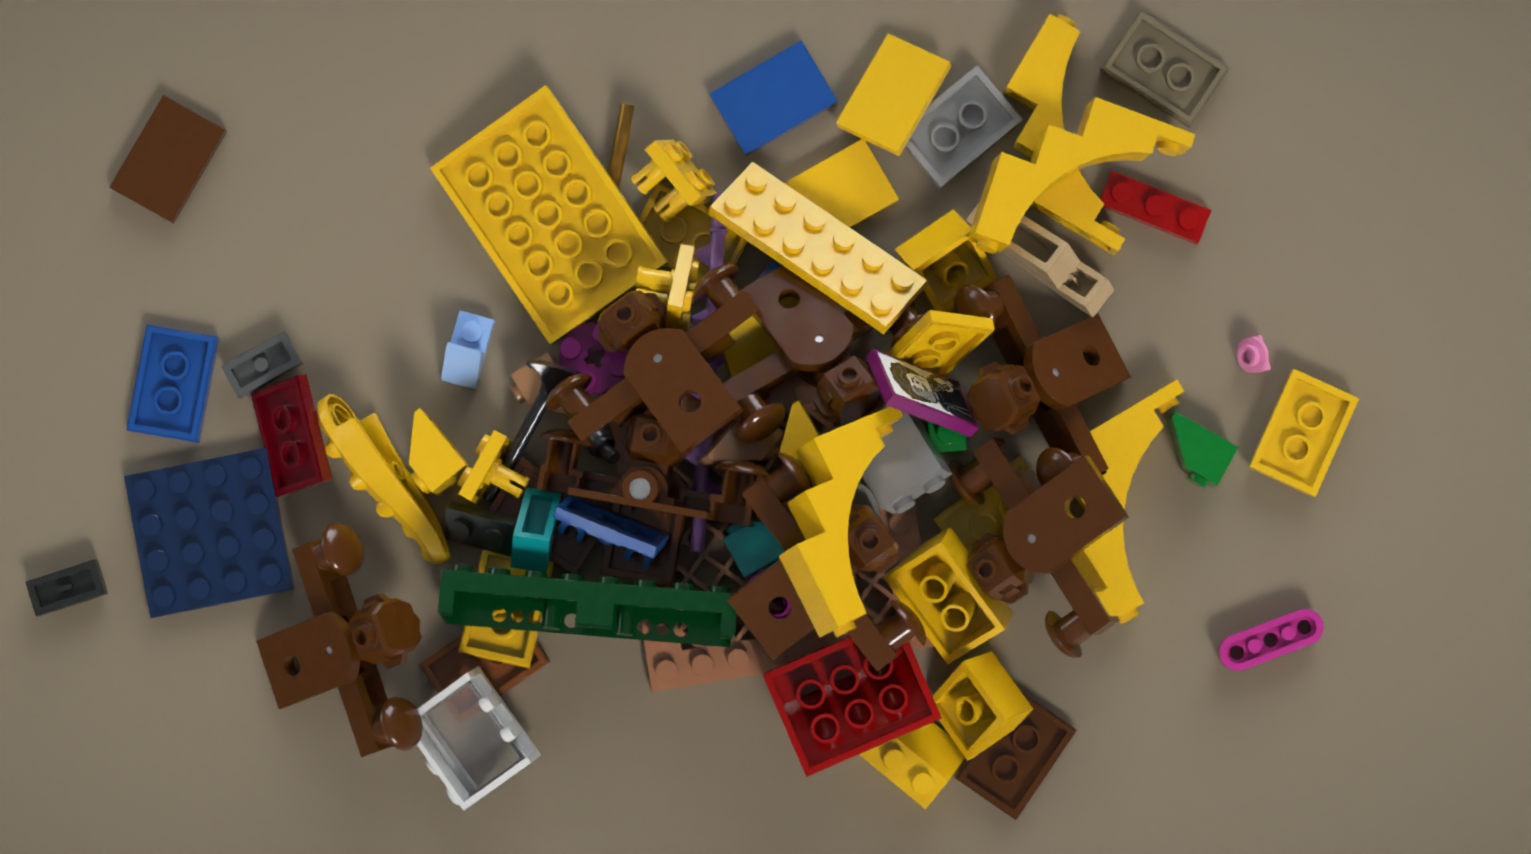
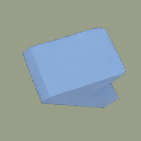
M459 310L451 342H447L441 381L476 390L495 320Z

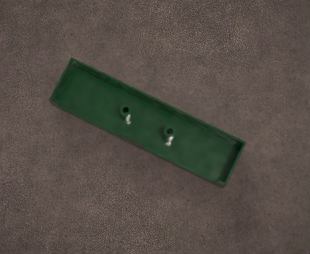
M460 564L452 565L451 570L442 569L438 613L445 624L730 648L735 643L737 613L727 601L733 595L729 587L709 586V591L694 590L695 585L673 583L672 588L657 587L658 582L651 580H636L635 585L621 584V579L615 577H599V582L584 581V576L578 574H562V579L547 578V573L542 571H525V576L511 575V570L495 567L488 568V573L474 572L473 566ZM497 608H503L507 613L505 620L501 622L495 621L492 616L493 611ZM520 610L523 612L524 618L521 622H514L511 615L514 611ZM532 611H539L543 616L541 623L537 625L531 624L528 620L529 614ZM567 615H576V627L570 628L565 625V617ZM642 620H648L652 625L651 631L647 634H642L637 629L638 623ZM665 622L668 624L669 631L666 634H659L656 627L659 623ZM678 623H684L688 627V632L683 637H679L674 633V627Z

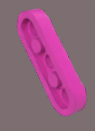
M1299 609L1232 634L1221 641L1218 647V658L1227 669L1241 671L1317 642L1322 636L1324 630L1322 618L1313 610ZM1301 620L1306 621L1309 625V630L1305 634H1301L1297 629V625ZM1267 633H1271L1275 637V643L1271 647L1266 646L1263 641ZM1233 646H1238L1242 651L1241 657L1237 660L1230 656V649Z

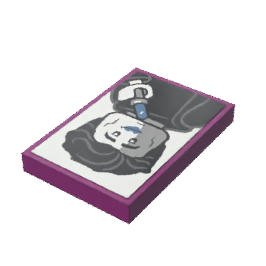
M872 349L866 357L887 406L968 437H972L979 429L958 382L875 349Z

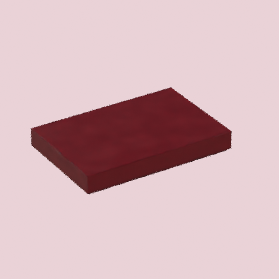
M307 374L296 375L252 392L251 397L263 446L267 450L276 498L332 480Z

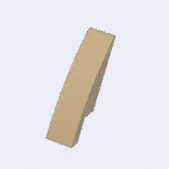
M978 205L974 208V210L966 219V222L971 227L977 212ZM1023 216L1018 224L1010 245L1002 251L1040 282L1092 318L1115 290L1106 277L1082 263L1067 242L1026 216Z

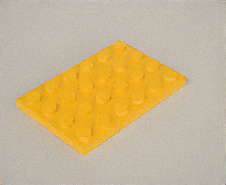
M547 85L430 167L550 345L561 340L569 332L633 289L636 284L639 266L660 270L669 263Z

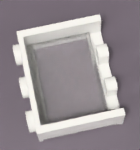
M479 666L464 674L417 709L422 719L423 731L422 737L416 746L419 747L426 757L425 763L433 774L438 775L445 784L450 800L454 804L460 805L463 811L541 756L538 749Z

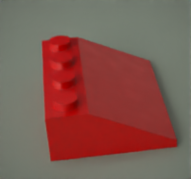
M848 636L762 673L806 777L942 719L909 641L896 650L898 656L879 671L875 670L852 638Z

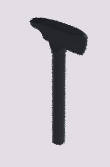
M527 359V366L538 371V376L542 383L536 400L502 460V465L514 470L547 410L546 400L549 393L564 379L581 372L549 361ZM491 483L487 487L483 498L487 502L493 503L501 488Z

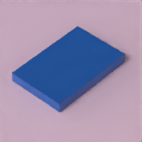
M802 40L709 93L711 100L745 157L838 102Z
M146 325L127 431L200 443L219 337Z

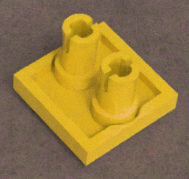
M674 139L655 140L644 149L652 160L638 173L633 175L631 181L634 185L640 184L637 189L646 195L663 178H668L675 188L653 205L657 213L659 211L663 212L659 216L665 222H670L687 205L708 204L713 199V194L716 193L712 188L715 185L713 179L704 169L698 170L690 161L693 157L691 152L681 141L675 142Z
M680 244L675 269L669 272L639 266L635 289L643 293H655L666 307L665 328L680 329L686 333L690 323L691 305L694 303L693 291L697 285L700 262L693 261L695 246Z

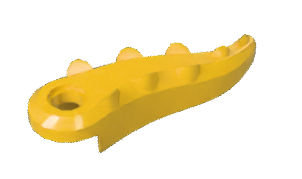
M328 394L320 399L317 403V418L321 430L328 438L325 446L326 454L331 458H341L351 472L349 478L351 487L355 490H366L377 501L376 512L378 515L386 518L393 516L402 525V530L406 537L415 539L419 544L424 560L434 565H442L449 561L450 551L439 520L424 493L409 476L411 475L396 452L377 414L373 413L359 420L351 408L337 395Z

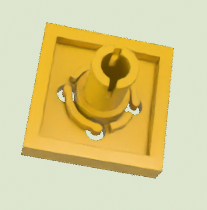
M496 430L493 431L491 436L487 434L483 436L475 451L479 458L473 468L469 466L465 468L457 483L461 487L459 495L478 505L487 487L492 483L512 494L517 499L521 497L524 491L511 484V482L514 481L526 488L530 478L524 477L502 465V460L512 443L507 436Z

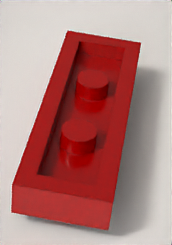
M1115 171L1110 172L1100 200L1104 203L1102 208L1195 245L1199 243L1212 211Z

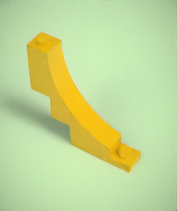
M1049 14L1004 91V94L1033 110L1032 115L1013 146L1014 149L1032 158L1039 133L1048 124L1065 130L1062 115L1063 80L1072 48L1081 31L1075 28L1076 23L1060 14L1057 17ZM1079 170L1052 183L1030 206L1113 256L1116 255L1125 241V238L1119 235L1121 230L1115 225L1104 220L1101 224L1095 221L1104 203L1092 191Z
M1094 97L1085 106L1077 134L1048 124L1039 133L1030 162L1001 152L993 160L967 240L976 243V248L981 251L993 254L997 253V251L1002 252L1010 245L1015 230L1027 209L1055 181L1074 171L1095 164L1122 160L1143 161L1153 153L1154 146L1158 147L1157 150L1160 153L1168 156L1182 155L1192 148L1196 134Z
M1178 380L1173 381L1090 431L1109 468L1102 472V476L1124 509L1127 492L1137 465L1151 441L1164 427L1154 410L1158 408L1161 414L1180 403L1177 396L1185 392ZM1076 497V500L1078 501L1079 505L1085 513L1086 505L1084 500L1080 497ZM1124 522L1084 549L1085 554L1107 586V589L1104 591L1094 592L1108 616H1118L1120 624L1140 614L1137 607L1144 604L1128 566L1124 545Z
M887 407L817 436L796 450L813 488L802 492L787 504L805 541L779 555V558L819 638L831 632H834L836 638L857 628L854 623L856 619L867 614L854 582L849 559V516L855 491L864 471L873 458L885 447L881 438L893 432L892 424L904 417L900 410L893 407Z

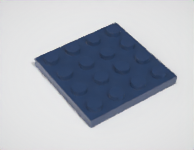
M266 448L124 476L150 618L295 590L278 497L276 498Z

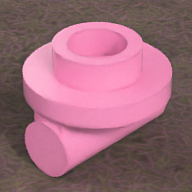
M1262 335L1245 338L1239 343L1236 357L1238 364L1244 371L1260 373L1271 369L1268 349Z

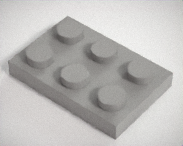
M977 65L930 103L906 144L905 149L937 187L941 189L1018 126L1023 119Z

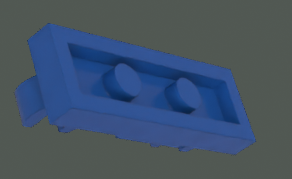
M569 495L556 507L554 519L562 521L558 527L560 535H564L570 525H572L578 531L577 542H581L590 534L597 537L604 544L624 546L628 548L624 554L625 561L630 562L635 556V552L641 553L644 557L642 565L644 569H647L653 563L655 556L666 546L669 536L665 532L573 495Z

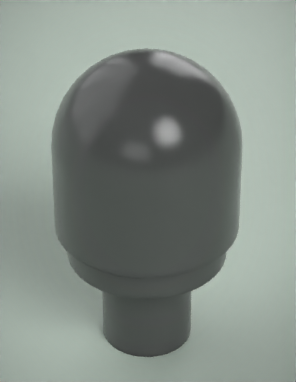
M604 426L589 437L593 442V447L583 445L592 456L604 458L609 464H614L620 458V454L614 448L615 440L613 435Z

